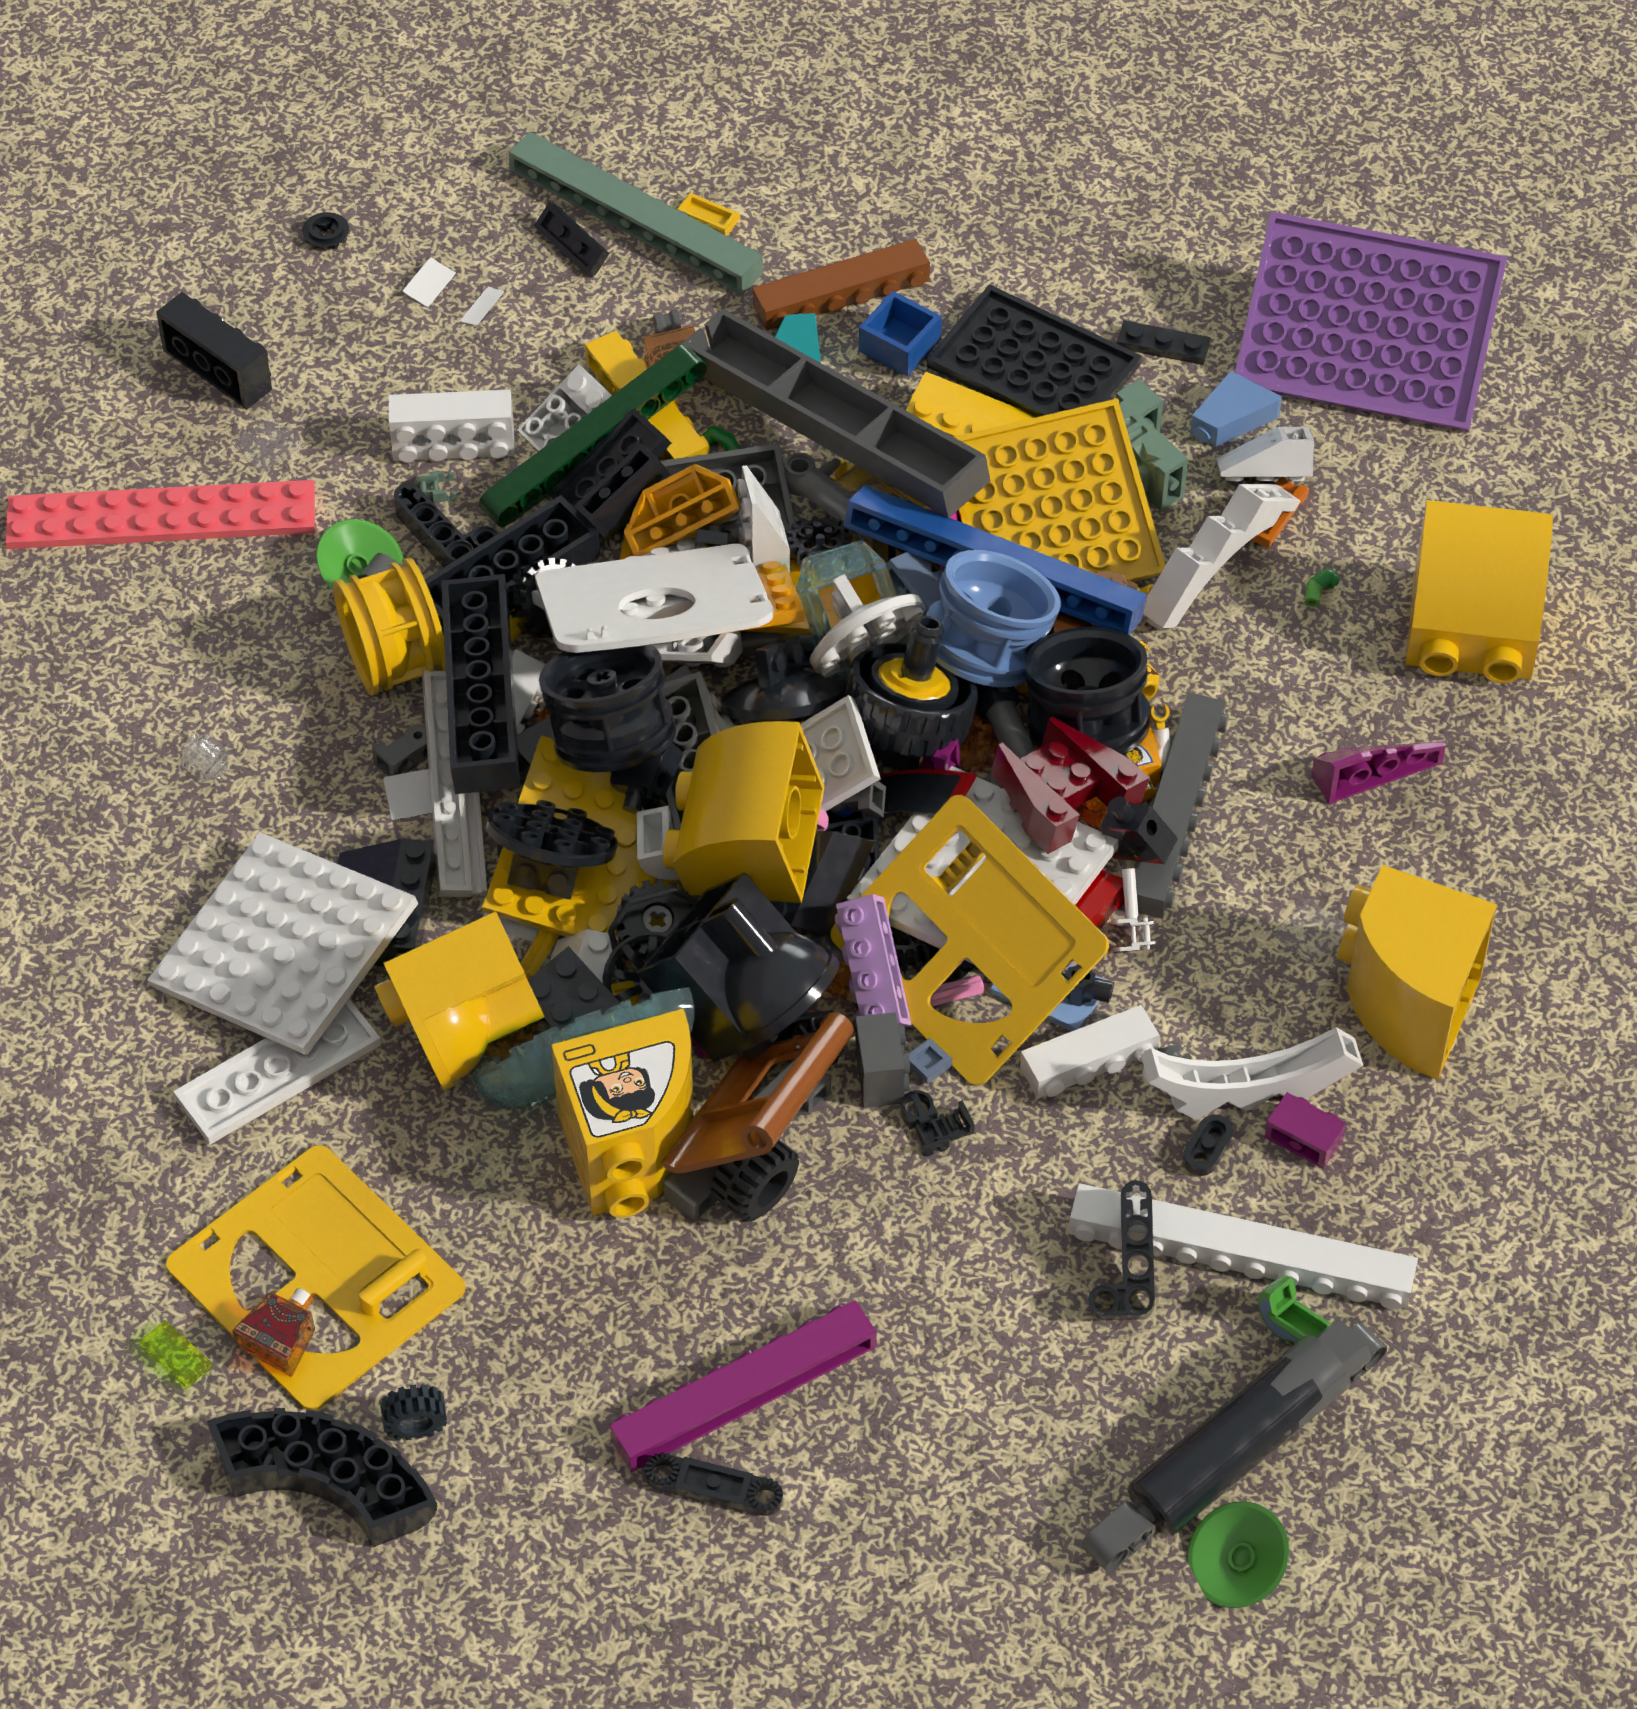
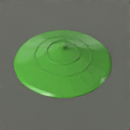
M348 519L335 523L324 532L317 547L319 571L324 581L332 590L333 581L342 579L346 584L348 583L349 576L356 575L359 577L377 553L386 554L399 564H401L404 557L396 540L385 529L375 523L361 519Z
M1232 1502L1214 1509L1198 1524L1188 1546L1187 1563L1207 1600L1227 1608L1247 1607L1266 1598L1281 1582L1289 1561V1541L1282 1523L1270 1510L1252 1502Z

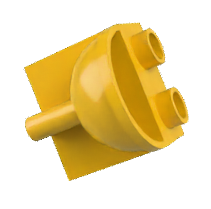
M496 911L385 962L384 965L390 979L374 986L390 1022L395 1027L408 1021L411 1022L444 1091L454 1087V1082L463 1078L478 1064L488 1043L544 1018V1014Z

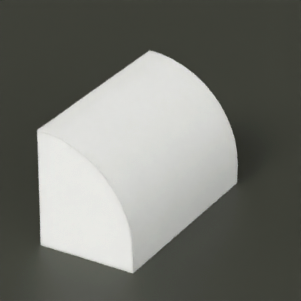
M669 806L637 812V860L640 867L647 874L655 878L678 880L679 877L676 870L665 868L663 862L665 835L669 829H675Z

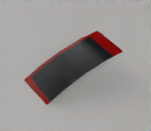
M932 769L902 770L879 774L881 779L878 782L886 786L884 813L912 812L936 814L951 797L955 795L966 797L978 774Z

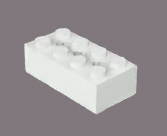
M511 390L389 395V429L393 461L408 463L415 460L429 459L434 461L451 458L471 460L476 457L504 458L506 456H515Z

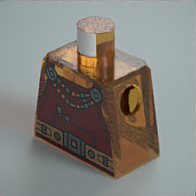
M297 1288L289 1300L275 1293L268 1294L232 1330L236 1348L292 1377L315 1331L313 1316L307 1311L314 1301L313 1297L301 1288Z

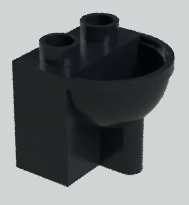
M744 872L706 889L638 971L637 975L669 1012L684 1009L690 1036L713 1062L739 1052L747 1060H752L766 1051L776 1040L777 1033L795 1021L822 995L839 969V960L830 950L823 949L813 940L797 934Z

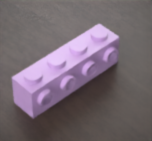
M870 894L836 904L838 914L835 915V922L839 932L843 934L845 944L842 947L844 961L850 967L852 976L849 979V987L852 995L856 997L859 1009L856 1011V1016L896 1012L898 1025H904V1027L912 1026L884 897Z

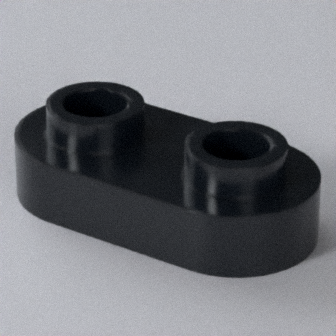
M1214 1114L1202 1119L1184 1150L1183 1164L1188 1172L1197 1176H1205L1215 1170L1232 1140L1233 1127L1227 1118ZM1218 1133L1220 1137L1213 1138L1209 1134ZM1203 1158L1206 1162L1198 1163L1195 1159Z

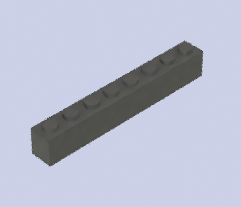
M1188 692L1152 807L1176 835L1178 840L1165 865L1135 862L1138 913L1163 918L1165 908L1172 909L1176 890L1172 889L1173 882L1180 883L1184 864L1180 863L1181 856L1188 857L1192 839L1187 838L1189 831H1196L1199 813H1195L1197 806L1203 807L1207 788L1202 787L1204 781H1211L1214 764L1210 763L1212 757L1218 758L1222 742L1218 735L1219 732L1225 733L1228 725L1229 715L1224 714L1226 702L1224 700Z

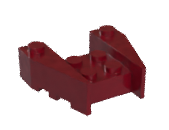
M1054 717L1048 721L1042 747L1019 759L1003 743L998 745L991 773L1000 789L1004 788L1010 798L1009 804L1013 812H1018L1022 819L1021 826L1025 833L1047 854L1072 842L1080 816L1074 808L1095 797L1107 807L1109 802L1118 796L1125 797L1128 803L1141 804L1150 779L1128 757Z

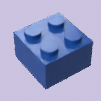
M892 291L859 326L858 351L908 377L941 341L942 316Z

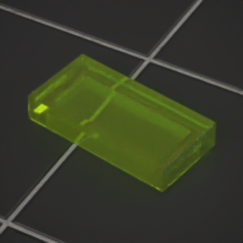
M166 1320L162 1321L139 1341L140 1348L186 1390L213 1368L211 1361Z

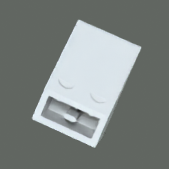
M578 364L517 430L540 451L612 395Z
M1277 427L1216 458L1220 476L1225 477L1228 481H1242L1244 477H1256V480L1273 481L1275 477H1287V480L1303 481L1305 477H1313L1314 439L1309 427Z
M747 465L742 466V479H737L738 496L742 498V503H740L742 508L738 511L739 522H743L742 528H738L739 544L747 548L750 560L755 568H761L766 562L777 561L781 565L786 564L790 574V549L780 511Z

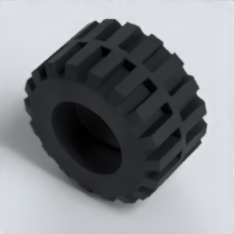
M778 1139L774 1147L767 1154L719 1165L711 1183V1194L743 1221H754L770 1211L786 1194L798 1171L799 1156Z

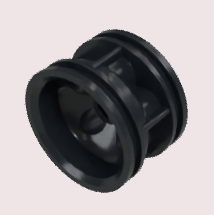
M1103 627L1066 629L1050 634L1035 643L1025 657L1026 685L1029 691V734L1035 745L1039 748L1042 747L1048 721L1054 717L1120 754L1127 753L1137 747L1146 738L1150 729L1149 703L1146 696L1142 693L1148 680L1147 653L1143 645L1134 637L1124 632Z
M650 644L580 653L563 651L544 666L539 675V685L552 725L551 737L554 743L555 754L560 762L567 767L585 772L617 771L644 763L659 755L671 744L676 735V724L672 706L662 696L661 689L665 683V673L662 667L661 655L657 648Z

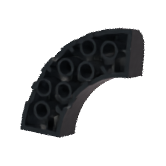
M274 1408V1411L251 1413V1410L207 1421L214 1447L235 1498L269 1490H290L317 1496L329 1501L347 1513L361 1527L372 1547L421 1529L436 1514L437 1502L417 1469H413L395 1447L391 1448L385 1442L378 1439L375 1433L356 1423L351 1425L336 1420L333 1415L312 1410H306V1413L286 1411L285 1408Z

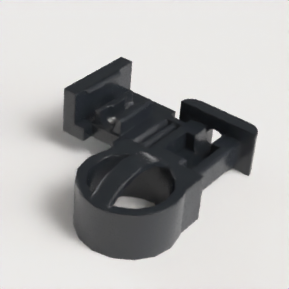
M913 1090L901 1098V1117L906 1122L909 1130L915 1129L923 1145L921 1146V1154L925 1157L933 1155L934 1150L937 1148L941 1152L947 1150L950 1147V1140L953 1141L974 1133L975 1124L963 1100L958 1102V1108L954 1109L953 1114L948 1115L947 1113L944 1116L942 1113L938 1117L933 1099L928 1093L921 1090ZM914 1102L919 1114L918 1116L912 1115L905 1110L907 1103ZM922 1102H924L929 1108V1110L926 1113L922 1105ZM958 1115H960L965 1127H963Z

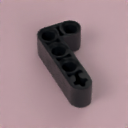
M405 483L399 485L394 491L396 516L443 568L499 534L494 527L485 525L462 535L415 484Z
M1134 1180L1125 1184L1121 1190L1123 1284L1099 1285L1092 1289L1089 1294L1088 1303L1093 1316L1101 1320L1146 1319L1152 1314L1155 1307L1152 1193L1146 1183ZM1133 1191H1140V1196L1146 1197V1199L1140 1200V1215H1133V1201L1127 1199L1133 1196ZM1133 1225H1142L1147 1230V1235L1142 1240H1132L1127 1234L1129 1228ZM1133 1260H1144L1148 1264L1146 1273L1139 1276L1132 1274L1128 1266ZM1140 1293L1147 1296L1149 1299L1148 1306L1143 1310L1133 1309L1129 1304V1300L1133 1295ZM1102 1294H1107L1114 1300V1305L1107 1311H1101L1094 1305L1096 1298Z

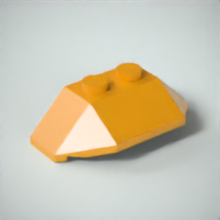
M693 464L642 491L630 522L624 530V534L633 555L642 556L651 553V550L655 548H667L676 545L680 540L693 539L697 536L698 529L707 530V525L719 526L727 522L742 507L730 479L697 464Z

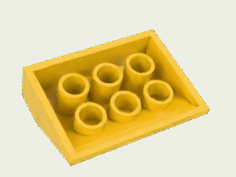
M926 371L906 409L909 413L951 436H959L1036 418L1019 408Z

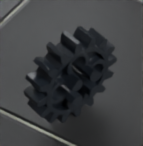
M813 516L812 521L802 518L801 525L793 523L791 530L786 531V538L790 549V560L797 559V565L799 566L808 563L809 569H812L815 565L825 569L826 564L836 567L837 560L845 562L846 555L852 553V533H849L848 528L841 526V520L839 519L830 522L829 516H826L823 520H818L817 516Z

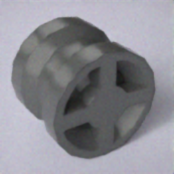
M677 309L670 310L668 314L653 313V324L657 338L682 332Z

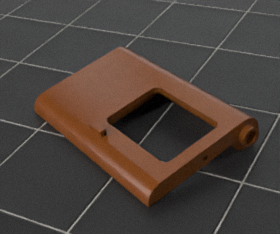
M836 1012L829 1013L820 1022V1028L817 1032L802 1036L796 1035L790 1039L774 1042L766 1051L752 1060H747L740 1054L677 1142L663 1158L661 1164L664 1168L679 1174L769 1153L853 1035V1026L849 1019ZM797 1058L771 1095L746 1101L771 1066Z

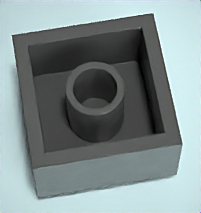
M896 1012L856 1016L855 1053L864 1108L900 1104L904 1092L910 1091L908 1073H910V1061L908 1053L904 1051V1045H906L904 1025H898Z

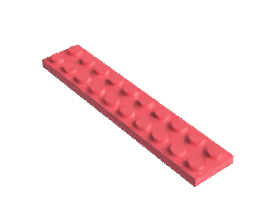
M314 480L8 496L7 549L315 533Z

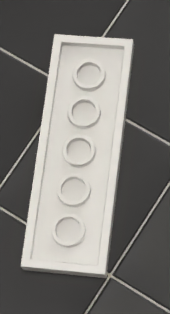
M348 999L308 1055L265 1038L173 1091L174 1098L209 1145L381 1046V1039L352 1001Z

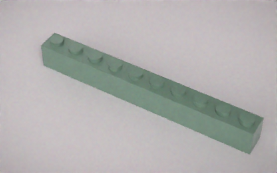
M529 132L509 151L510 171L741 295L763 274V255L759 254L756 250L738 243L730 236L723 235L712 229L709 225L688 216L685 212L678 211L665 204L662 200L646 194L638 187L631 186L618 179L615 175L601 170L591 162H586L573 155L570 151L554 145L546 138Z

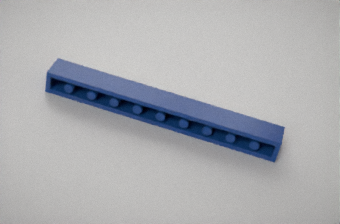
M866 485L848 501L844 523L845 528L945 567L953 555L963 551L986 550L1001 553L1026 563L1045 576L1059 594L1061 601L1060 612L1096 626L1118 630L1128 635L1142 621L1148 595L1146 593L952 518H947L939 513Z

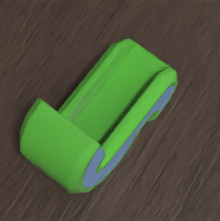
M1282 1275L1258 1295V1307L1262 1319L1268 1328L1284 1341L1296 1344L1306 1335L1316 1337L1331 1323L1299 1303L1295 1299L1296 1288L1294 1279Z

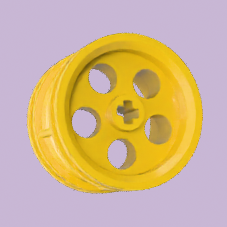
M411 557L402 559L401 566L396 562H392L388 565V570L358 579L356 575H351L348 577V583L346 584L342 579L333 581V596L342 633L354 666L365 690L370 696L378 694L379 687L388 691L394 685L422 677L424 670L432 672L433 669L436 671H446L444 636L438 614L423 575Z

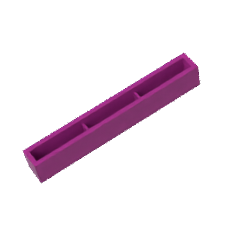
M856 1300L846 1305H837L827 1315L817 1320H808L797 1330L787 1335L774 1337L768 1345L756 1351H747L739 1356L736 1361L726 1366L713 1368L703 1378L695 1382H686L680 1385L675 1392L663 1398L657 1397L650 1400L645 1407L634 1413L622 1414L614 1423L610 1424L611 1441L632 1473L644 1467L648 1458L654 1456L655 1453H672L875 1349L877 1345V1331Z

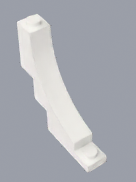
M1239 484L1222 515L1208 516L1190 547L1176 548L1147 596L1143 612L1148 617L1146 621L1153 627L1161 630L1177 626L1194 599L1223 564L1256 535L1274 526L1282 511H1295L1301 501L1277 484Z

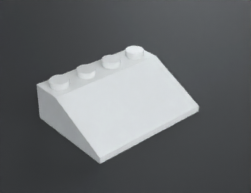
M741 631L651 644L659 651L663 665L684 663L686 666L714 664L717 667H728L734 664L743 652Z

